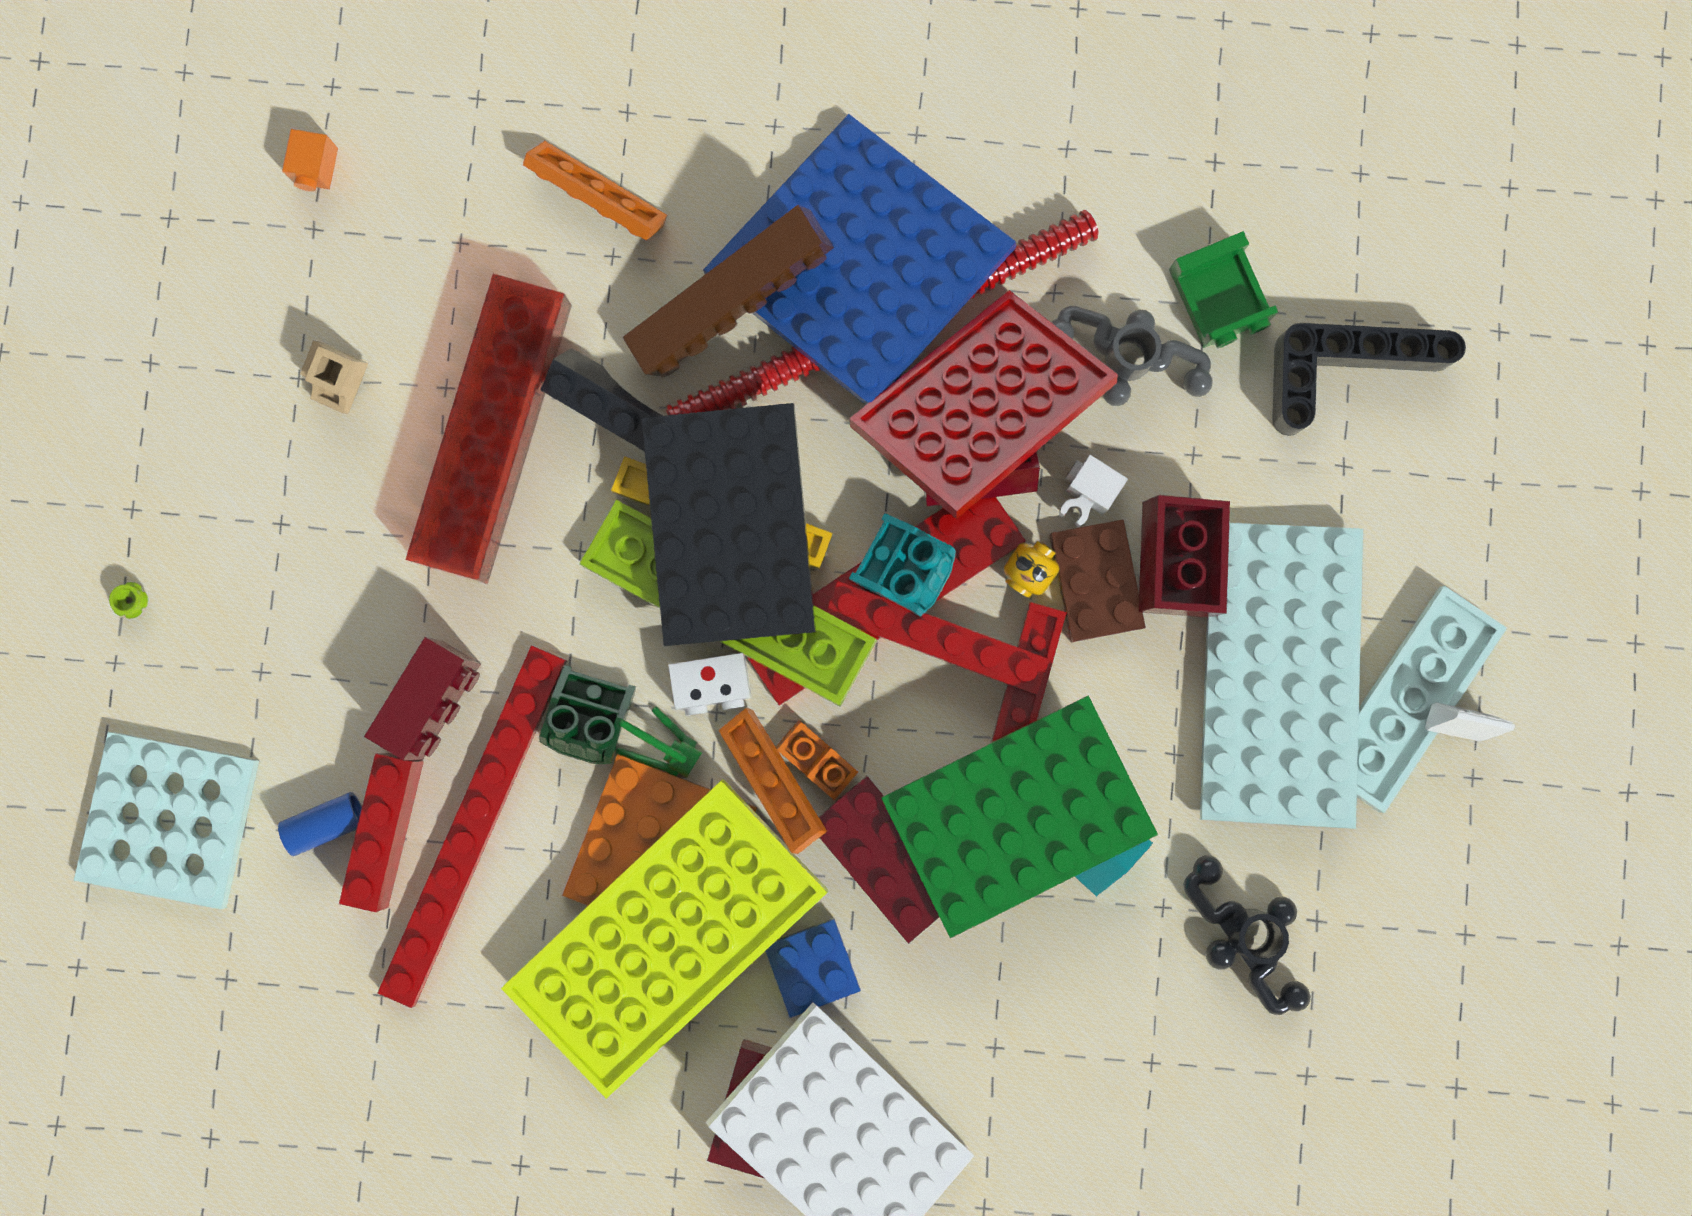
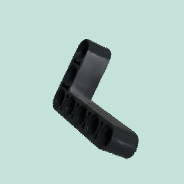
M1314 323L1294 324L1279 336L1274 347L1273 425L1279 433L1286 436L1295 435L1311 425L1316 414L1317 366L1437 372L1446 369L1464 356L1466 351L1465 341L1460 334L1450 330ZM1289 337H1296L1301 341L1302 351H1297L1291 347ZM1329 338L1336 341L1339 346L1338 353L1328 349L1326 339ZM1364 340L1374 345L1375 355L1365 351L1363 347ZM1401 342L1409 345L1412 351L1411 357L1403 354L1400 349ZM1438 344L1447 349L1448 359L1443 358L1438 353ZM1292 372L1300 377L1301 387H1294L1290 384L1288 373ZM1288 408L1294 409L1299 413L1300 424H1294L1288 419Z

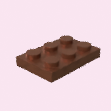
M1124 519L1053 532L1049 535L1052 550L1056 552L1054 560L1058 563L1060 569L1057 576L1064 610L1067 612L1066 620L1071 643L1146 628L1143 613L1138 612L1139 592Z

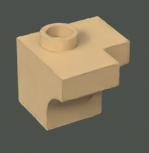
M313 340L300 375L306 377L305 381L312 384L311 400L340 413L349 414L368 363L325 343Z

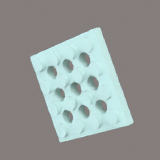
M108 732L74 881L216 909L227 908L259 760L117 732ZM138 765L142 766L147 772L146 782L140 787L136 786L131 779V773ZM175 772L180 774L184 781L182 790L177 794L171 792L167 785L168 778ZM211 779L215 780L220 786V795L214 801L207 799L204 795V786ZM129 802L134 803L139 811L137 820L132 824L128 823L123 817V809ZM166 809L170 810L175 816V824L169 831L163 829L159 823L160 814ZM202 816L208 818L212 824V831L206 838L199 836L195 828L196 822ZM120 839L125 840L130 846V854L124 861L117 858L114 852V847ZM157 846L163 848L167 854L166 863L161 868L156 867L151 861V853ZM192 854L199 855L204 862L203 870L198 875L192 874L187 867V861Z

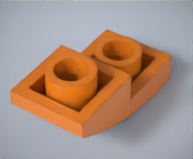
M800 720L796 722L776 745L779 753L833 800L839 796L858 774V771Z

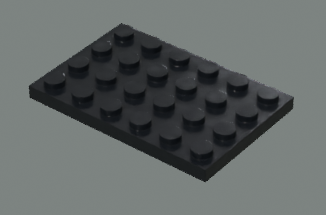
M786 403L642 418L663 645L673 646L816 632L795 404Z

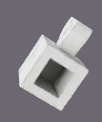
M1089 455L1084 463L1077 460L1065 478L1071 482L1065 492L1076 499L1067 500L1061 506L1059 515L1063 517L1069 508H1076L1080 513V517L1075 524L1077 527L1082 526L1087 521L1091 508L1103 515L1109 510L1128 478L1092 455Z

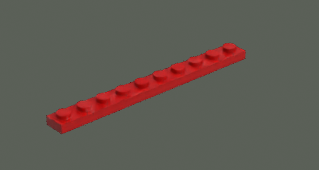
M531 645L377 994L410 1008L416 1006L567 660Z

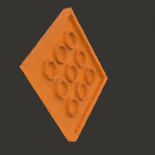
M617 754L562 896L588 906L711 789ZM748 804L756 813L758 807Z

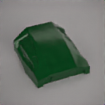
M564 665L551 697L547 715L539 735V742L558 754L591 764H611L622 731L619 722L626 720L635 695L636 686L628 685V687H624L572 671V667Z

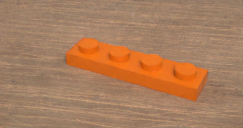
M544 141L526 153L523 166L535 172L539 178L563 189L570 197L581 200L591 206L603 217L610 218L627 228L631 234L647 241L663 228L668 216L667 214L550 143Z
M745 708L718 730L791 853L799 854L827 832L752 709Z

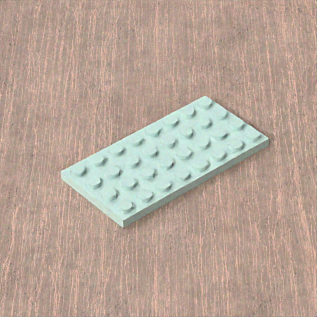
M1229 523L1227 614L1207 617L1200 820L1356 829L1363 529Z

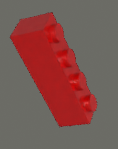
M375 753L339 900L340 905L371 912H379L389 908L424 761H403L390 753Z

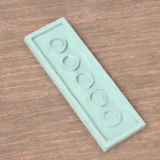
M1446 586L1438 588L1359 707L1357 798L1379 813L1386 812L1437 735V732L1425 729L1432 703L1435 704L1437 702L1456 706L1507 629V627Z

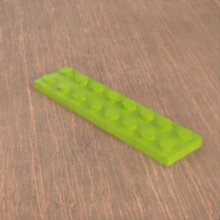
M616 500L579 564L660 609L651 518ZM814 606L816 632L720 642L841 707L877 640Z

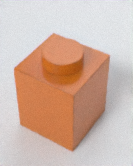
M291 129L282 172L299 189L311 192L316 191V188L330 190L338 147L328 135Z

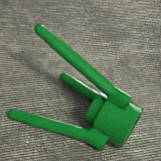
M658 707L652 708L653 714L682 743L675 740L670 747L625 720L619 722L620 727L665 753L666 755L663 760L668 763L622 748H617L616 754L666 771L676 777L678 774H681L686 778L702 754L701 751L695 748L698 742L688 737Z

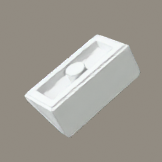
M1437 702L1435 704L1432 703L1425 729L1428 731L1475 741L1488 740L1513 731L1515 728V724L1511 721L1487 713Z

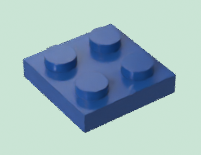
M835 918L777 939L765 951L790 1018L804 1013L812 1003L821 1007L861 991Z

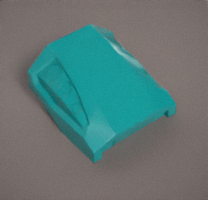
M884 513L881 519L883 521L882 526L856 573L852 572L849 579L921 617L935 604L949 578L956 550L951 545L936 539L917 527Z

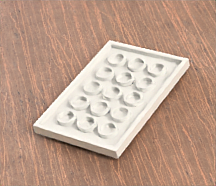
M814 1003L806 1009L706 1121V1124L713 1132L805 1216H924L974 1157L964 1145Z

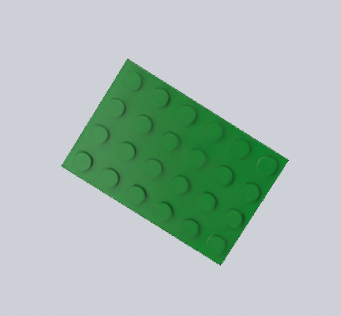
M1089 695L881 797L949 938H953L1158 835Z

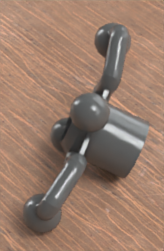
M1078 306L1065 307L1060 311L1057 319L1051 321V323L1072 339L1074 337V330L1071 325L1072 320L1097 328L1093 340L1094 346L1098 352L1105 355L1106 365L1118 374L1117 384L1103 395L1104 400L1111 406H1121L1128 402L1131 397V387L1128 381L1140 379L1148 371H1164L1169 367L1173 355L1196 364V368L1191 369L1184 377L1183 384L1187 393L1191 396L1201 397L1209 393L1212 388L1213 379L1209 373L1211 369L1209 356L1202 350L1177 340H1170L1161 344L1160 337L1154 330L1155 319L1147 310L1139 309L1133 311L1128 316L1126 325L1121 329L1113 327L1106 315ZM1125 343H1132L1138 346L1143 352V364L1135 365L1125 361L1120 355L1119 346Z

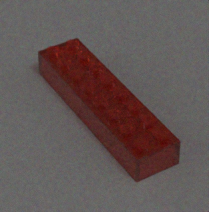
M493 273L405 560L488 585L545 393L540 389L552 360L557 357L572 307L565 293Z

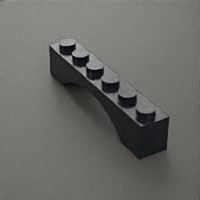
M573 348L552 360L540 389L542 392L644 452L642 418L663 416L623 389L602 365Z

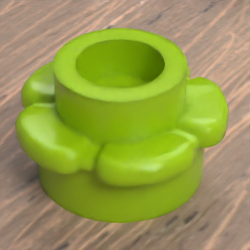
M127 582L125 585H119L112 590L109 596V603L115 614L133 619L140 616L142 609L147 607L148 595L142 591L141 585L135 582ZM129 597L133 599L131 604L127 603Z

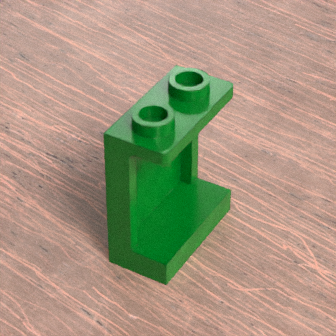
M1244 231L1179 257L1169 268L1203 348L1213 344L1216 345L1217 349L1236 341L1238 339L1236 335L1246 330H1249L1251 335L1265 330L1271 326L1270 320L1278 313L1276 305L1269 307L1245 254V249L1249 246V242Z

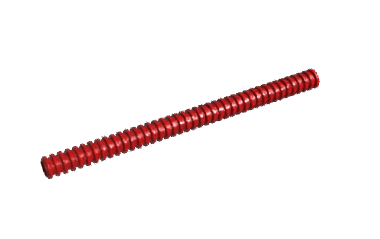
M1082 210L1079 216L1071 215L1069 221L1063 219L1059 221L1058 226L1055 224L1050 225L1048 231L1041 229L1037 236L1035 234L1029 235L1027 241L1025 239L1018 240V245H1016L1014 251L976 293L980 295L985 293V288L987 287L992 290L995 288L996 283L1004 284L1006 278L1013 280L1016 278L1017 273L1024 275L1026 269L1034 270L1038 263L1043 266L1047 263V259L1051 261L1056 260L1058 254L1064 256L1067 254L1068 249L1075 251L1078 245H1087L1088 240L1096 241L1099 232L1091 213L1087 210ZM792 346V351L787 353L783 350L781 351V356L776 357L773 355L770 357L771 361L767 363L765 360H762L758 367L751 365L749 371L741 370L739 371L740 375L737 377L732 374L726 382L723 379L719 380L718 386L714 387L711 384L708 386L709 390L705 392L700 389L697 391L698 395L694 397L692 394L687 395L688 400L682 402L679 399L677 400V405L673 407L671 404L666 405V412L668 415L737 409L736 405L740 403L742 406L747 405L746 401L749 399L756 401L758 395L766 396L768 395V390L772 389L775 392L778 390L777 386L781 384L784 387L788 386L789 380L793 379L796 382L799 380L798 376L803 374L804 377L809 376V371L814 370L817 372L820 369Z

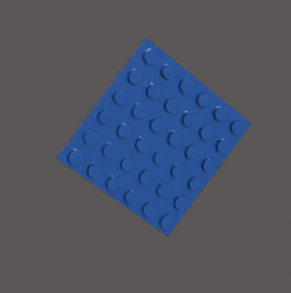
M848 114L712 259L703 271L707 274L795 206L801 205L811 210L834 248L825 254L827 258L822 264L811 270L806 268L795 276L797 280L791 287L781 292L776 290L766 298L767 303L752 314L863 404L867 405L903 374L1014 251L1016 241Z

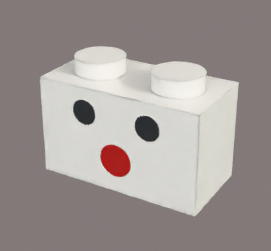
M743 653L668 665L675 710L684 709L685 716L708 713V705L722 703V710L745 707L744 700L752 699L746 656Z

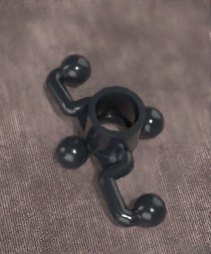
M1204 855L1198 858L1194 863L1193 872L1184 880V891L1201 916L1209 923L1219 924L1228 937L1227 941L1216 940L1210 943L1206 950L1208 963L1215 969L1225 970L1232 966L1235 962L1236 953H1238L1251 970L1248 979L1251 988L1269 1013L1282 1015L1289 1010L1301 1011L1306 1009L1310 1004L1311 995L1308 987L1298 981L1286 983L1281 989L1280 998L1277 999L1264 980L1276 969L1278 960L1286 953L1289 945V933L1285 926L1292 924L1297 917L1295 903L1287 897H1277L1268 904L1267 913L1258 909H1245L1240 903L1235 901L1225 902L1215 909L1199 885H1213L1217 883L1222 877L1223 867L1221 862L1211 855ZM1261 920L1267 929L1265 942L1258 948L1248 949L1245 944L1246 931L1253 922Z

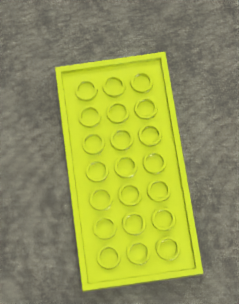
M722 779L508 980L501 989L607 1099L828 893V889L794 853L790 852L787 845L731 786Z

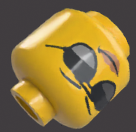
M1038 540L1034 546L1029 543H1020L1004 565V572L1007 576L1005 582L1028 598L1032 594L1042 595L1060 570L1058 563L1053 559L1056 552Z

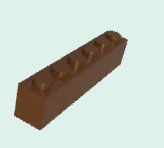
M797 205L622 338L644 374L661 377L669 376L679 369V362L688 355L695 356L704 351L709 345L707 341L717 334H726L734 329L738 324L736 320L745 313L751 314L761 309L767 303L766 298L776 290L781 292L791 287L797 280L795 276L806 268L811 270L822 264L827 258L825 254L834 247L812 211Z

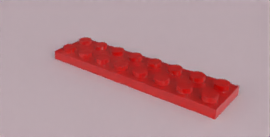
M996 497L980 499L957 519L942 508L915 526L936 539L951 545L956 550L952 572L936 601L1015 550L1020 543L1026 542ZM860 562L813 594L814 606L826 612L837 581L875 595L878 594L849 579L852 572L856 573ZM864 632V633H866V634H868V635L874 637L877 641H878L879 639H881L880 637H877V636H875V635H872V634H869V633H867V632ZM747 657L779 706L806 689Z

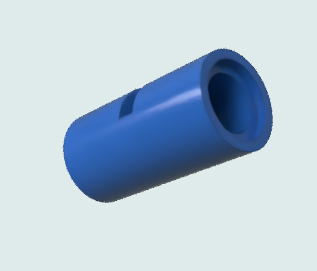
M349 792L278 823V832L284 848L294 857L357 830L362 805L353 792Z

